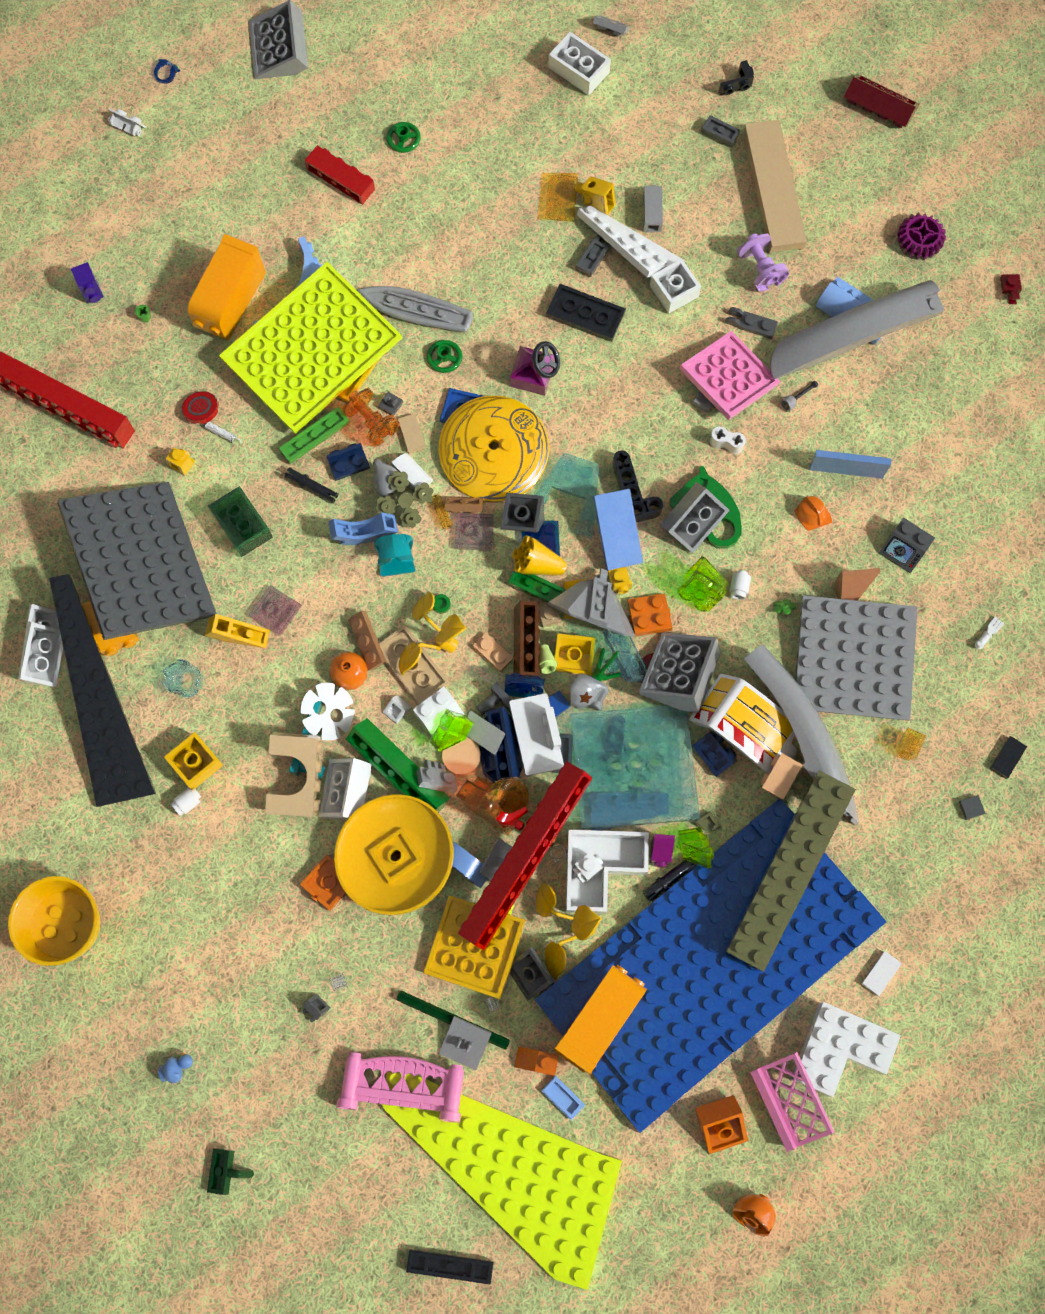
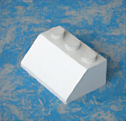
M355 758L329 759L318 817L347 821L358 808L364 805L372 765Z

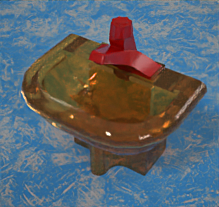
M516 776L499 778L493 784L481 777H477L473 783L466 780L456 794V797L468 810L483 818L507 836L513 828L521 831L525 826V823L521 820L519 821V819L528 812L529 791L522 780Z

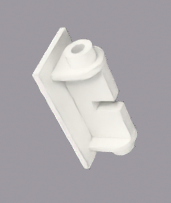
M109 108V111L113 112L112 116L108 118L110 125L122 130L124 124H126L124 131L133 136L141 135V126L146 128V126L141 124L142 120L135 116L129 118L126 116V112L120 109L114 111Z

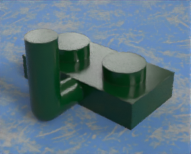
M213 1148L207 1193L229 1195L231 1178H252L254 1172L251 1169H232L235 1151Z

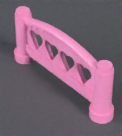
M349 1052V1056L346 1059L341 1096L337 1098L336 1107L346 1110H357L359 1101L440 1111V1121L460 1123L461 1114L458 1112L464 1075L463 1066L451 1064L449 1069H445L428 1061L403 1056H381L362 1059L360 1053ZM365 1070H380V1078L370 1088L364 1075ZM387 1071H391L393 1074L400 1072L402 1075L401 1079L390 1091L384 1077ZM407 1074H412L413 1076L421 1075L422 1081L411 1093L405 1081V1076ZM428 1076H432L434 1079L441 1077L443 1080L442 1084L431 1096L425 1079Z

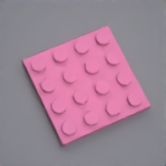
M732 331L681 364L679 368L727 420H730L780 383L779 379H772L771 371Z

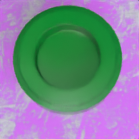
M444 594L434 597L433 610L439 614L446 613L451 606L450 599Z

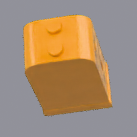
M224 234L220 241L221 243L189 301L188 314L194 327L229 340L263 280L266 271L257 246Z
M612 965L553 1051L584 1074L590 1075L647 989L643 987L645 984L636 977L633 979L629 977L627 971L621 966L617 965L615 967Z

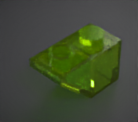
M446 709L440 719L436 732L432 735L430 743L437 751L441 752L466 739L474 722L464 714Z
M697 827L678 831V843L683 859L705 868H711V859H714L713 849L708 847V836L703 834L702 828Z

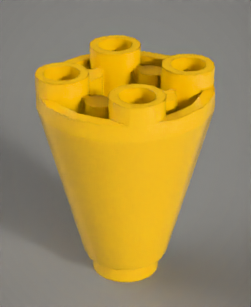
M527 535L523 537L519 548H516L512 554V559L515 560L514 571L521 574L561 576L567 567V563L560 556L538 540Z

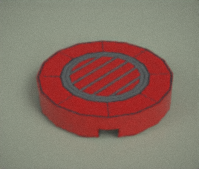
M195 392L184 400L182 413L186 420L192 424H205L217 415L219 403L210 392Z

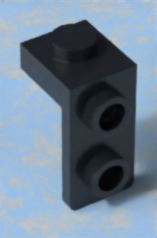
M747 60L740 62L738 71L740 78L720 83L719 96L723 94L730 95L738 90L746 91L752 87L754 72Z

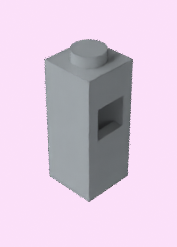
M644 186V232L662 231V186Z

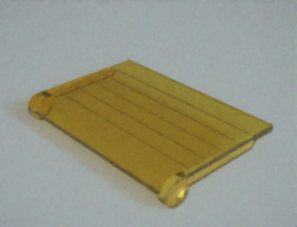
M542 173L538 219L574 222L577 194L575 186L578 182L577 173Z

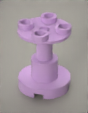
M755 233L749 236L748 241L737 249V253L740 258H747L753 255L758 263L756 269L759 275L756 277L754 284L758 291L764 292L769 290L768 286L772 284L780 285L789 276V270L783 263L775 265L772 258H767L763 250L771 241L769 234L758 236Z

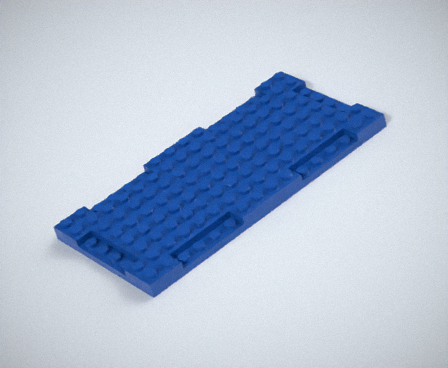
M778 799L746 827L535 999L539 1007L561 1035L564 1036L612 965L615 967L617 965L621 966L627 971L629 977L632 979L636 977L645 984L643 987L647 989L592 1071L594 1077L638 1133L647 1128L668 1110L672 1104L733 1052L737 1051L792 1004L796 998L887 922L860 890L857 891L824 852L765 971L762 972L725 952L794 816L792 810L781 799Z

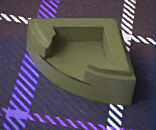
M710 811L694 821L697 827L705 831H714L721 828V825Z

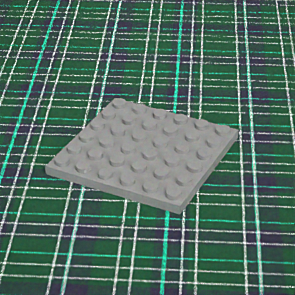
M802 596L795 681L808 696L817 712L910 721L917 606Z

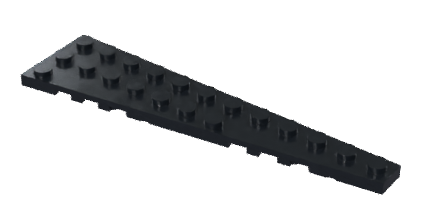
M66 574L49 578L96 807L154 795L156 792L145 768L142 755L138 750L134 735H132L129 722L123 712V707L105 661H103L99 646L95 641L92 628L86 618V613L81 605L71 575Z

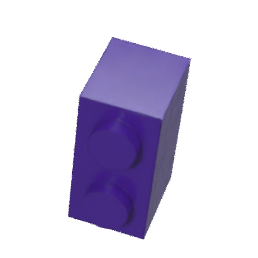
M88 262L71 268L75 281L87 304L96 303L104 297Z

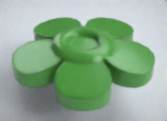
M784 599L783 602L776 601L774 603V611L776 613L783 611V614H790L791 610L796 608V605L788 599Z

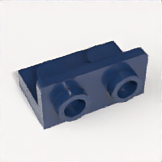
M361 443L350 444L347 448L334 450L326 456L335 481L370 469Z
M710 731L692 747L717 777L731 765L738 762V760L735 758L737 755L734 750L724 744L725 739L714 731Z

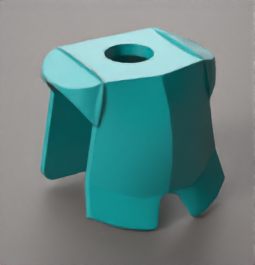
M391 534L375 540L374 547L379 553L378 565H380V576L415 572L414 559L411 553L413 538L410 535Z

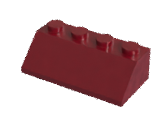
M860 74L853 77L844 95L848 103L852 105L859 104L863 106L862 109L869 113L874 111L878 113L877 116L883 120L890 119L894 121L893 124L900 128L908 126L920 105Z

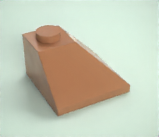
M880 568L842 571L834 582L837 599L858 601L881 572Z

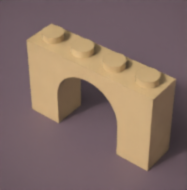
M279 732L270 734L269 755L297 758L305 766L307 780L305 786L295 792L270 790L266 794L265 813L313 817L315 812L319 811L320 801L316 800L317 792H320L321 780H318V773H321L322 761H319V753L323 751V741H320V736Z

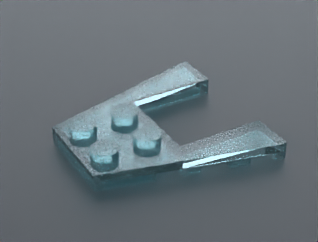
M564 453L535 495L544 497V507L552 488L585 499L586 502L574 534L592 540L595 515L592 496L597 495L599 464Z

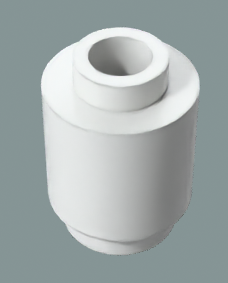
M739 570L737 573L732 574L729 592L733 599L744 600L748 595L751 576L746 571Z
M188 787L174 798L171 805L181 816L184 813L187 814L201 803L199 798L202 796L195 788L191 790Z

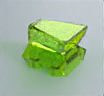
M702 556L685 573L684 582L677 588L682 599L694 602L695 608L699 611L709 612L726 594L727 590L725 589L728 582Z

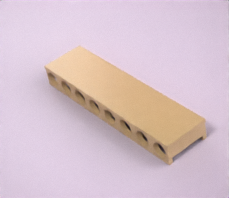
M780 120L745 124L743 136L765 234L768 233L771 238L768 245L769 254L793 249L804 250L807 239Z

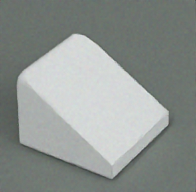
M396 695L389 701L383 713L398 724L411 709V706Z

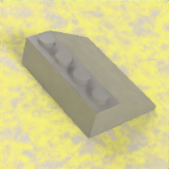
M291 0L249 20L255 79L291 76L308 69L302 10Z
M662 632L639 693L678 710L699 713L721 653L717 638Z

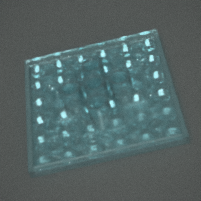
M671 706L570 713L575 766L584 770L593 778L578 801L581 830L700 820L687 711H681ZM633 741L638 744V747L632 749L628 746V743ZM657 759L660 765L653 766L650 760ZM636 760L640 763V767L634 768L630 762ZM617 762L621 768L613 769L610 764ZM635 779L640 780L642 786L635 787L632 781Z

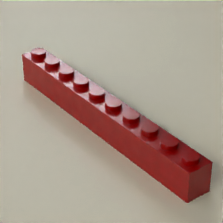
M566 761L559 770V774L554 782L549 786L544 798L538 803L532 817L528 819L525 828L516 838L513 847L506 854L499 869L495 871L494 877L483 890L480 899L473 906L468 918L462 923L457 934L478 948L486 949L593 779L588 773Z

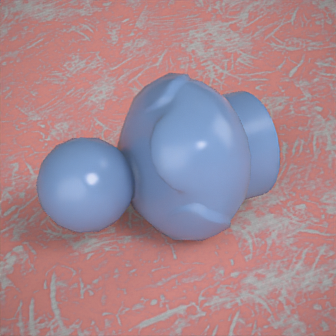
M182 1053L179 1059L176 1057L168 1058L164 1065L158 1068L160 1080L162 1082L168 1081L171 1084L180 1082L183 1074L182 1068L188 1069L193 1063L192 1057Z

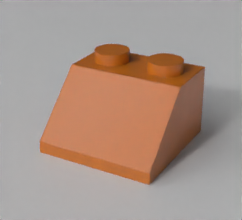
M734 1095L695 1108L697 1120L709 1154L748 1141L743 1113Z

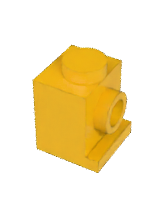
M175 447L165 458L171 468L183 475L187 474L195 462L194 459L190 458V454L187 451Z

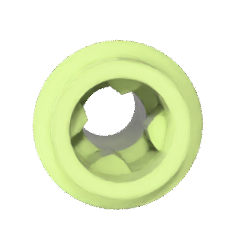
M549 645L539 646L540 670L544 674L553 673L556 670L557 662Z

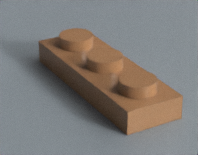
M360 611L348 619L368 670H374L387 662L367 612Z

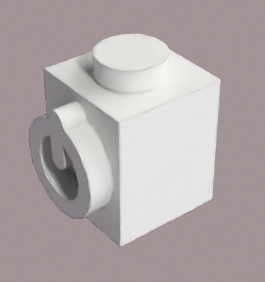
M589 852L574 865L572 872L581 883H587L602 871L603 862L597 854L593 855Z

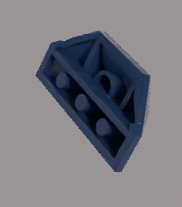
M500 707L487 711L484 716V720L505 733L496 755L479 745L483 774L497 788L516 784L524 767L514 722L506 709Z

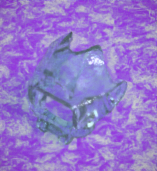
M177 659V662L163 669L165 680L161 681V683L169 692L182 695L183 697H192L197 694L198 690H203L202 681L204 680V675H201L199 669L190 662ZM185 673L195 674L193 689H182Z

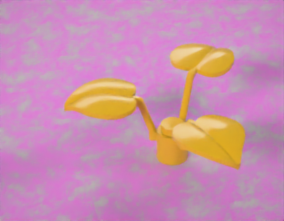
M429 591L415 604L412 617L415 620H420L424 617L439 632L435 638L437 645L416 644L415 642L408 644L402 651L399 659V670L403 676L420 659L421 647L433 648L438 651L442 648L446 652L452 653L458 646V640L454 637L467 629L456 614L450 615L443 622L440 629L427 616V613L433 609L435 602L434 595Z
M541 883L536 896L538 914L541 917H548L551 913L552 915L574 921L571 925V930L575 935L559 941L558 944L551 941L545 950L547 969L550 975L557 979L563 972L567 962L566 952L561 946L575 939H588L595 933L602 918L586 905H580L576 909L574 917L554 911L553 908L557 903L556 895L548 884Z

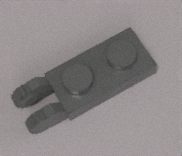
M598 234L577 263L576 270L592 277L611 245L607 241L605 244L602 243L601 240L603 238Z
M736 307L729 308V314L740 317L741 320L727 317L725 320L726 324L769 339L773 338L778 321L750 312H743Z

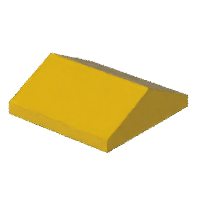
M557 633L555 651L557 666L555 671L591 675L596 637Z

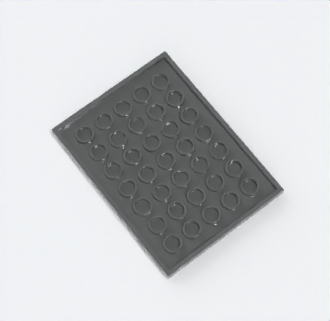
M169 482L58 500L57 504L103 640L206 619L217 614Z

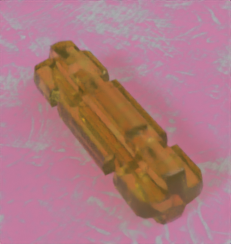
M439 494L432 496V504L439 520H441L442 528L445 530L451 528L453 524L451 519H449L448 512L445 511L442 497Z

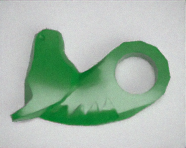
M700 466L699 474L689 480L671 497L670 506L674 509L696 482L705 487L730 510L721 521L730 523L734 529V535L730 539L720 540L713 535V532L706 539L709 544L716 548L728 549L736 545L742 533L739 509L723 485L709 476L704 466Z

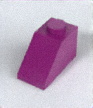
M654 834L651 839L650 863H654V867L666 868V865L671 864L675 835Z

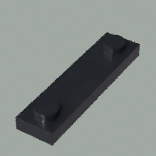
M409 1249L406 1272L491 1285L494 1261Z

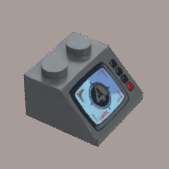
M903 517L879 554L911 574L935 537Z

